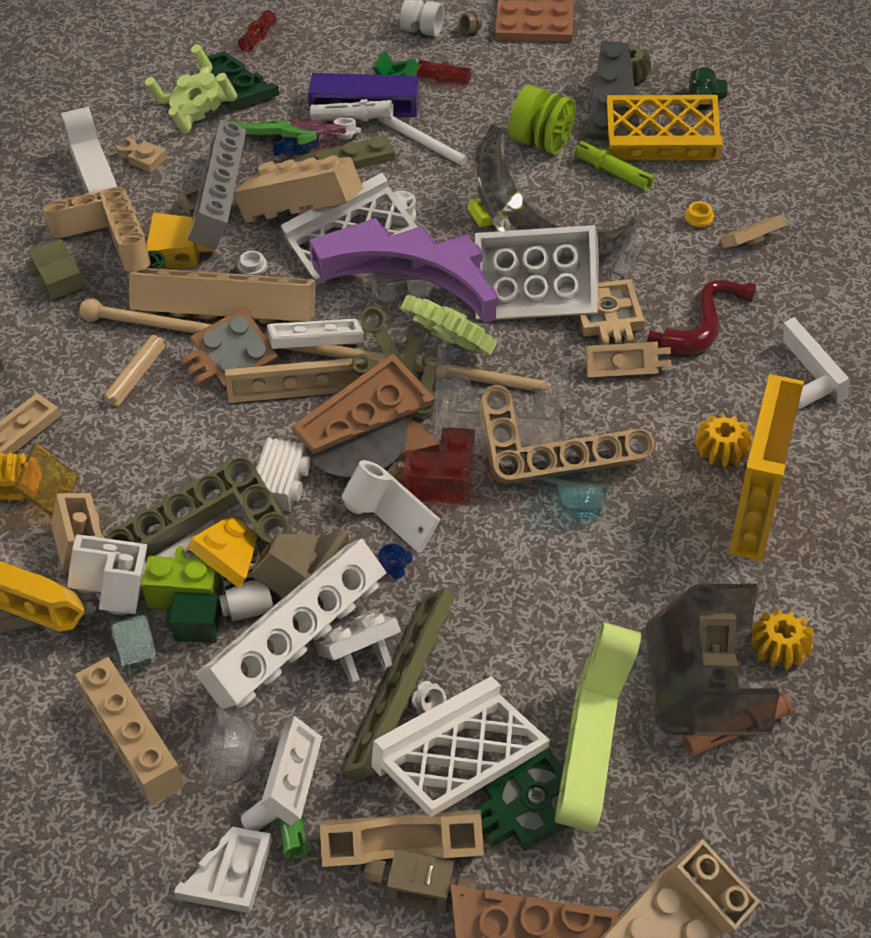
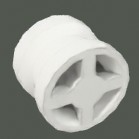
M407 191L394 192V195L407 213L415 221V196ZM387 199V206L390 212L392 204ZM392 220L391 223L396 226H407L402 221Z

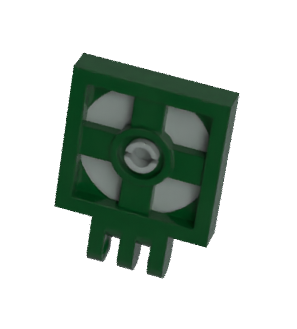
M549 748L483 786V791L489 801L477 806L473 810H481V820L484 819L481 821L482 834L493 831L486 837L491 847L514 836L523 851H526L569 827L555 823L563 768Z

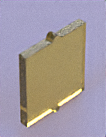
M35 443L32 444L25 462L20 464L22 470L14 490L52 517L56 493H72L79 475Z

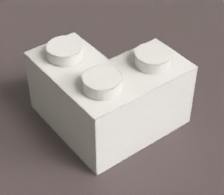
M76 534L71 552L67 588L77 589L82 593L101 592L100 610H107L115 615L136 614L147 544Z

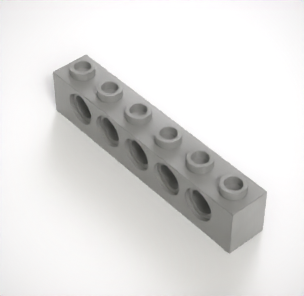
M220 119L210 142L187 239L216 250L228 223L246 129L241 128L234 122H226Z

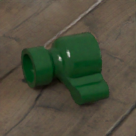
M700 67L690 73L689 91L691 95H718V99H722L728 95V83L726 80L716 79V74L712 69ZM699 104L695 109L708 110L711 108V104Z

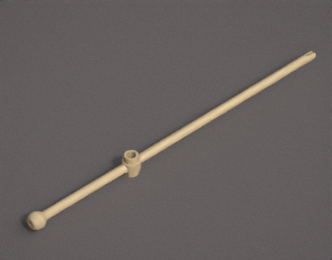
M93 298L84 300L80 305V316L88 322L105 318L193 334L212 325L106 307ZM262 333V334L264 335V337L266 338V340L268 341V343L270 344L269 339H268V337H267V334H266V333ZM337 345L281 348L340 359L354 358L358 354H365L368 357L385 355L384 353ZM416 359V370L423 373L425 367L422 364V360ZM427 361L430 365L437 364V362ZM443 363L439 365L435 374L539 393H549L552 390V384L544 380Z

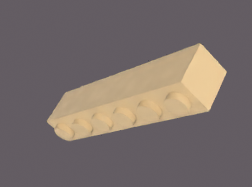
M146 268L129 273L130 310H140L141 313L153 315L158 314V312H169L171 317H186L187 314H199L201 319H215L217 316H229L245 307L250 316L258 318L260 323H275L276 320H287L288 323L308 322L315 316L316 279Z

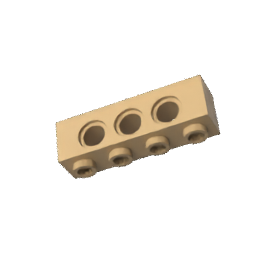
M106 657L76 673L75 676L83 698L149 805L152 806L183 788L184 784L178 764L110 658Z

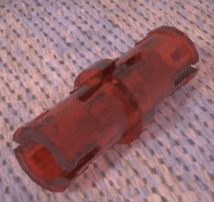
M265 10L256 21H252L248 25L247 32L238 40V46L242 51L251 52L260 40H264L267 37L268 30L277 21L275 14Z
M419 60L417 76L437 79L441 83L449 81L469 85L472 69L469 67L449 65V62L445 61L434 63Z

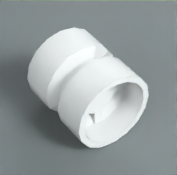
M404 0L400 13L401 30L417 33L420 30L423 35L437 37L444 21V5L434 1H427L424 4L423 0Z

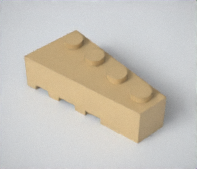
M334 155L322 160H316V158L312 157L300 162L290 159L274 164L273 161L263 163L258 167V172L234 191L233 196L245 222L249 223L254 222L256 217L264 214L266 219L277 217L278 213L287 209L290 210L291 214L300 213L312 205L315 210L345 204L364 188L351 157L338 158Z

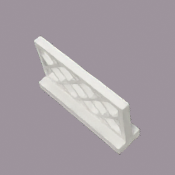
M383 173L363 182L362 186L364 189L348 203L315 210L313 208L281 225L285 243L289 249L294 251L310 277L316 279V285L324 281H322L314 269L310 251L302 250L299 245L310 239L325 235L326 231L334 227L344 229L356 225V223H351L350 221L351 218L358 214L367 215L366 221L371 220L373 216L387 219L384 228L388 229L390 236L418 227L389 188L388 180ZM387 199L392 204L390 212L375 209L376 205ZM392 220L405 222L408 226L400 231L390 230Z
M491 676L373 741L371 767L380 776L387 773L430 817H433L549 747L550 740L500 695L501 685ZM499 710L508 719V723L488 721L486 717ZM464 729L480 730V738L457 737V733ZM485 731L507 734L506 743L484 740ZM511 735L527 736L533 743L527 746L511 744ZM436 745L451 747L450 756L429 754L427 752ZM455 749L478 750V758L474 760L455 757ZM483 751L505 754V759L499 763L482 761ZM406 762L422 764L420 774L404 772L399 766ZM426 764L449 767L448 777L425 774ZM453 768L476 771V776L470 780L452 778ZM423 785L447 788L446 794L433 801L423 791Z

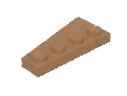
M392 353L295 423L292 431L312 454H316L431 406L435 402V397Z
M450 885L455 938H600L619 918L618 910L567 902L559 903L543 900L542 898L521 897L502 894V892L483 891L465 888V886Z

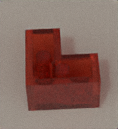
M442 427L439 452L406 450L402 476L403 486L421 502L470 505L475 462V429Z

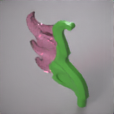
M309 119L272 120L255 124L235 120L230 121L246 129L245 135H282V137L298 139V144L309 143L316 140L318 136L327 133H346L345 126L326 124V121H309Z

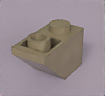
M277 534L259 554L251 576L284 598L311 575L308 569L317 557L314 549L318 538L313 534Z

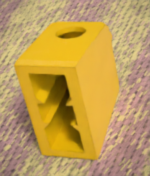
M153 213L146 246L148 251H158L164 255L167 270L198 266L200 252H216L214 249L187 240L193 217Z

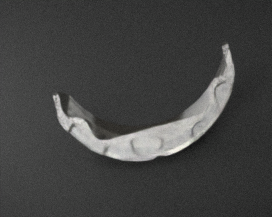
M492 124L477 148L475 163H477L479 197L493 225L498 231L559 228V226L538 215L520 196L507 167L505 129ZM632 217L628 224L623 227L597 232L598 256L605 255L620 247L643 221Z

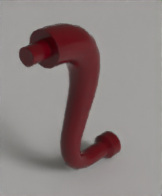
M714 280L707 283L700 292V324L695 329L677 330L666 328L664 333L650 330L647 342H658L661 348L671 347V355L689 356L705 351L713 344L719 330L713 295L717 292H725L741 296L743 300L752 302L757 284L749 282L740 284L726 280Z

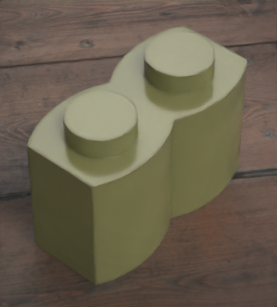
M61 238L27 250L30 259L25 260L31 277L38 276L35 278V282L41 295L47 293L52 301L85 288L80 271Z

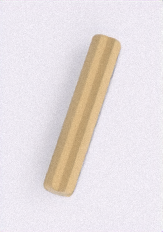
M151 335L104 393L105 402L108 405L111 404L117 407L122 403L164 349L163 338Z

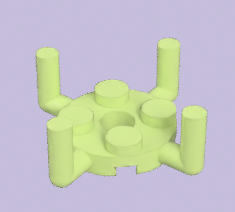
M199 44L191 48L193 55L201 66L199 74L192 76L186 74L179 77L176 82L177 86L172 93L164 94L153 77L145 80V85L157 103L170 105L169 114L183 134H188L191 131L194 121L205 118L204 113L210 109L214 112L221 102L234 101L237 98V93L225 73L218 74L216 78L211 73L212 64Z

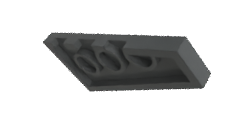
M601 41L587 138L608 140L607 95H635L628 43ZM613 105V110L621 116L630 110L625 105ZM635 113L627 119L636 128L640 125L639 116ZM620 125L614 131V136H627L631 132Z

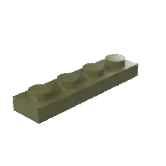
M386 135L306 154L294 155L281 159V163L290 159L300 162L312 157L316 158V160H322L336 155L338 158L351 157L355 169L393 161L395 160V151Z

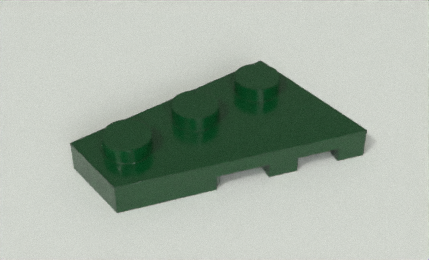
M223 51L207 56L212 64L211 73L215 78L218 74L225 73L237 93L236 100L224 101L230 111L279 95V86L274 83L268 84L263 81V76L259 73H251L246 70L245 64L227 52Z

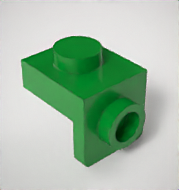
M385 51L379 55L372 68L375 75L414 76L419 65L415 58L393 63Z

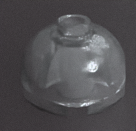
M215 708L211 711L203 741L207 745L206 758L201 755L202 783L218 786L239 783L251 773L254 763H261L264 753V741L257 739L256 726L243 713L224 708Z

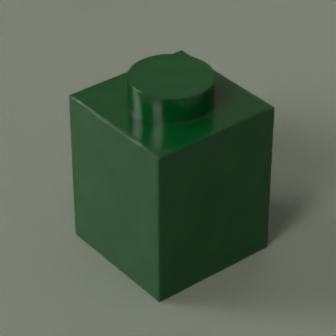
M213 593L174 594L173 606L167 607L165 620L166 627L172 630L175 642L217 643L221 619L218 595Z

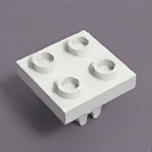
M368 612L354 619L355 625L343 629L341 625L332 627L322 639L314 642L319 656L331 660L339 659L349 682L352 681V683L360 679L351 653L372 644L382 668L385 667L387 669L393 666L384 639L401 632L396 618L383 616V613L375 615L374 612Z

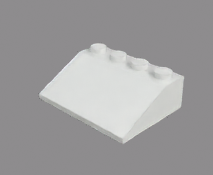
M595 225L475 233V245H479L483 254L480 268L484 273L486 283L490 288L496 290L499 298V305L496 306V320L598 314L599 256L598 236ZM475 312L476 321H483Z

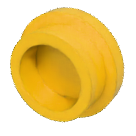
M693 202L685 211V221L691 226L702 228L709 226L713 222L714 213L711 206L706 202Z

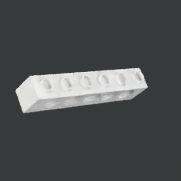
M362 538L345 545L198 670L195 675L221 709L235 705L238 709L242 708L255 698L256 693L254 690L261 683L267 685L280 676L282 673L280 667L287 660L291 663L301 657L308 650L305 645L312 638L316 641L326 635L332 629L329 624L336 617L341 619L356 608L353 603L360 596L365 598L379 587L377 581L387 572ZM342 576L347 582V588L342 583ZM318 597L323 602V609L318 604ZM293 617L299 624V631L293 626ZM268 639L274 645L273 654L269 651L267 647ZM242 661L246 663L248 667V677H246L241 671Z

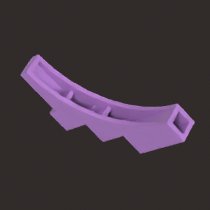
M374 218L309 240L311 262L322 281L361 273H393L415 277L436 284L455 294L473 308L484 323L496 320V306L499 305L497 292L494 288L488 286L484 273L480 268V262L483 261L481 248L477 244L474 245L467 234L436 244L432 236L428 237L422 226L390 236L388 229L382 228L378 220Z

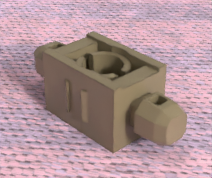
M397 849L394 851L391 866L386 865V861L372 860L366 863L363 881L370 886L382 888V885L387 886V904L446 914L448 899L451 898V884L477 889V883L473 879L460 875L458 879L453 878L454 860Z

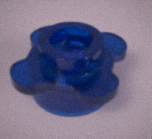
M394 543L384 545L378 553V561L387 574H390L394 579L402 578L405 575L404 569L406 565L413 560L412 554L409 551H405L402 546Z

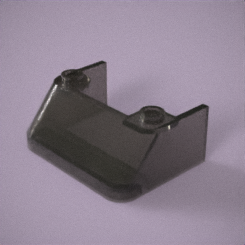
M757 584L694 585L647 621L645 640L655 721L663 732L671 735H772L779 699L778 688H739L738 679L729 668L719 665H704L697 623L698 615H711L714 613L735 614L737 619L736 629H751L758 591Z

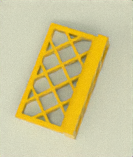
M607 95L608 151H610L612 156L623 161L719 160L723 141L722 135H720L718 95ZM699 104H711V111L706 116L695 108ZM613 105H625L630 110L621 116L613 110ZM643 105H652L657 110L649 116L640 108ZM671 105H680L685 110L676 116L668 108ZM634 113L644 120L637 128L627 121ZM662 113L671 120L666 127H662L655 121ZM689 113L699 120L693 127H690L682 120ZM620 125L631 132L627 136H614V131ZM650 125L659 133L655 136H646L641 131ZM675 125H678L686 133L683 136H674L669 131ZM705 125L713 131V135H700L697 130Z

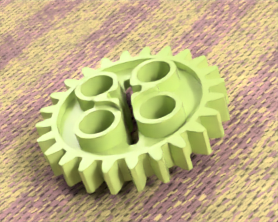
M407 294L400 307L403 312L413 317L412 321L421 323L426 329L432 331V335L450 344L456 343L472 352L476 350L487 355L492 354L497 344L496 339L486 334L484 328L467 320L466 315L447 306L441 307L428 299L423 298L422 300Z

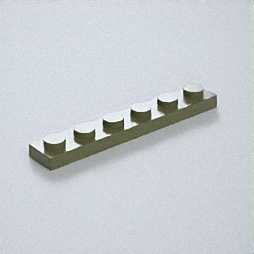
M447 588L424 596L393 661V666H391L341 772L351 781L373 776L377 773L371 767L373 741L396 729L402 712L411 703L410 695L416 682L423 676L427 657L438 643L437 635L451 614L450 607L455 595Z

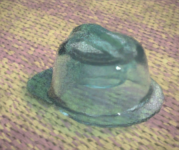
M540 477V480L557 486L562 509L572 518L576 519L598 518L601 509L605 506L608 487L615 486L611 484H593L562 477Z

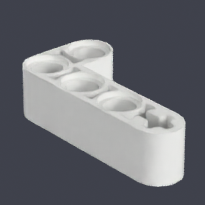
M89 107L61 113L69 149L86 193L117 187L98 141Z

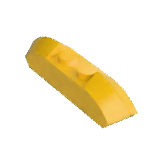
M0 561V609L59 632L75 628L84 613L82 601L76 593L66 586L39 574Z

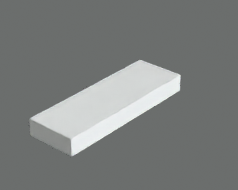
M357 319L267 325V337L272 349L364 343V332Z

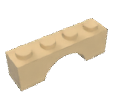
M481 810L440 812L433 817L424 813L326 820L320 825L322 867L357 865L371 862L372 860L393 858L395 849L440 858L484 855Z

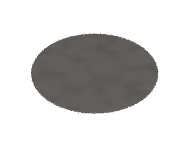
M402 417L316 454H312L305 446L306 454L321 470L341 477H352L359 462L362 460L373 462L384 469L392 464L403 451L407 441V425Z

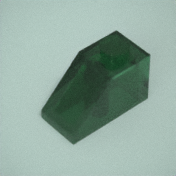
M137 605L136 614L115 615L109 613L110 627L121 666L130 665V668L134 669L150 664L152 662L151 658L156 657L157 652L144 605Z

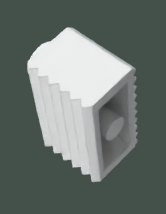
M269 437L266 439L256 470L280 510L291 512L293 502H299L301 498L302 482L300 481L302 476H308L311 460L309 456H306L304 443L291 442L289 440L285 442L283 439L279 441L276 438L271 439ZM260 499L253 506L263 508L267 500Z

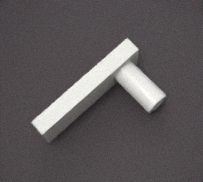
M795 317L785 321L783 326V342L816 378L803 386L798 409L828 394L837 403L847 399L849 391L848 376Z
M295 716L284 724L262 800L243 813L241 817L245 829L260 831L277 817L290 826L301 819L322 736Z

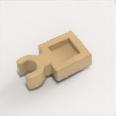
M130 137L125 138L126 147L116 146L119 157L128 158L129 164L150 173L168 158L166 149L147 141L138 145Z

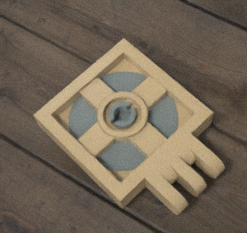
M631 279L598 283V314L577 315L583 337L599 335L601 345H608L609 338L611 337L614 344H622L621 336H624L626 343H634L632 331L644 330V317Z

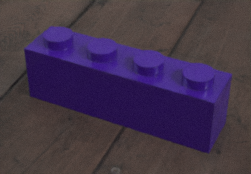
M312 73L308 91L309 106L311 107L313 104L360 102L361 99L373 102L391 100L393 104V117H417L419 76Z

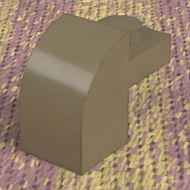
M698 613L696 641H694V670L699 699L737 700L739 665L735 656L737 624L735 614Z

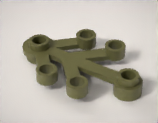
M377 306L365 308L359 319L361 328L365 332L373 334L386 357L394 353L409 371L413 373L419 344L426 333L425 327L419 322H413L407 327L405 332L407 343L402 358L384 328L386 322L384 311ZM374 316L378 320V324L376 326H369L366 318ZM413 327L420 329L421 336L418 338L412 337L410 329ZM434 349L426 351L422 357V364L425 368L421 383L435 397V402L433 405L411 414L416 418L430 417L438 406V398L432 391L436 370L442 362V356L439 351ZM358 354L353 358L351 367L356 374L362 375L380 362L370 359L365 354ZM427 355H435L437 357V364L430 365L426 360ZM356 360H365L367 368L363 370L358 369L355 364Z

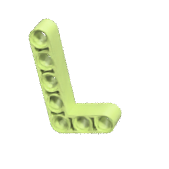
M606 622L602 623L576 690L555 823L590 833L596 832L604 802L618 697L635 662L640 646L641 632Z

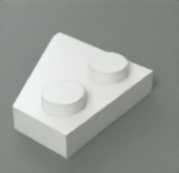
M232 827L220 839L218 847L209 851L198 863L200 868L185 884L180 882L176 886L174 891L176 899L251 914L272 843L271 833Z

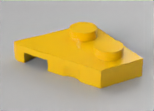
M230 515L192 537L187 549L236 587L240 588L247 577L258 534L247 527L242 520Z

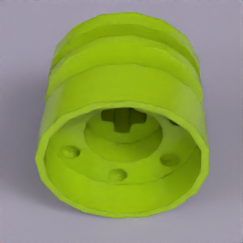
M531 84L526 85L517 96L510 114L508 124L510 139L527 146L535 143L536 148L539 150H546L554 155L558 154L570 137L576 117V102L571 97H563L558 93L550 95L546 89Z

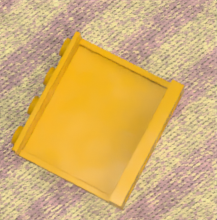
M769 374L746 467L728 554L763 562L804 381Z

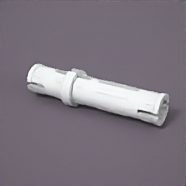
M361 99L360 102L313 104L310 107V116L312 122L334 121L338 118L361 119L363 122L374 118H392L393 104L391 100L373 102L367 99Z

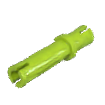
M580 141L579 145L575 148L574 156L590 163L594 166L595 170L608 172L642 189L644 192H647L654 182V175L612 156L610 151L606 149L600 150L585 141Z

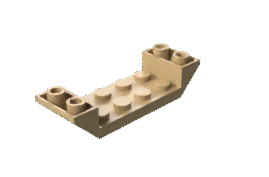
M701 839L662 871L600 938H719L722 934L736 930L760 903V900L715 851Z

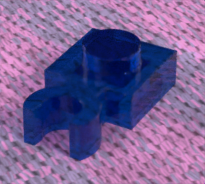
M317 135L316 140L306 144H298V139L283 138L280 142L273 144L274 156L285 154V157L309 153V150L320 146L319 135Z

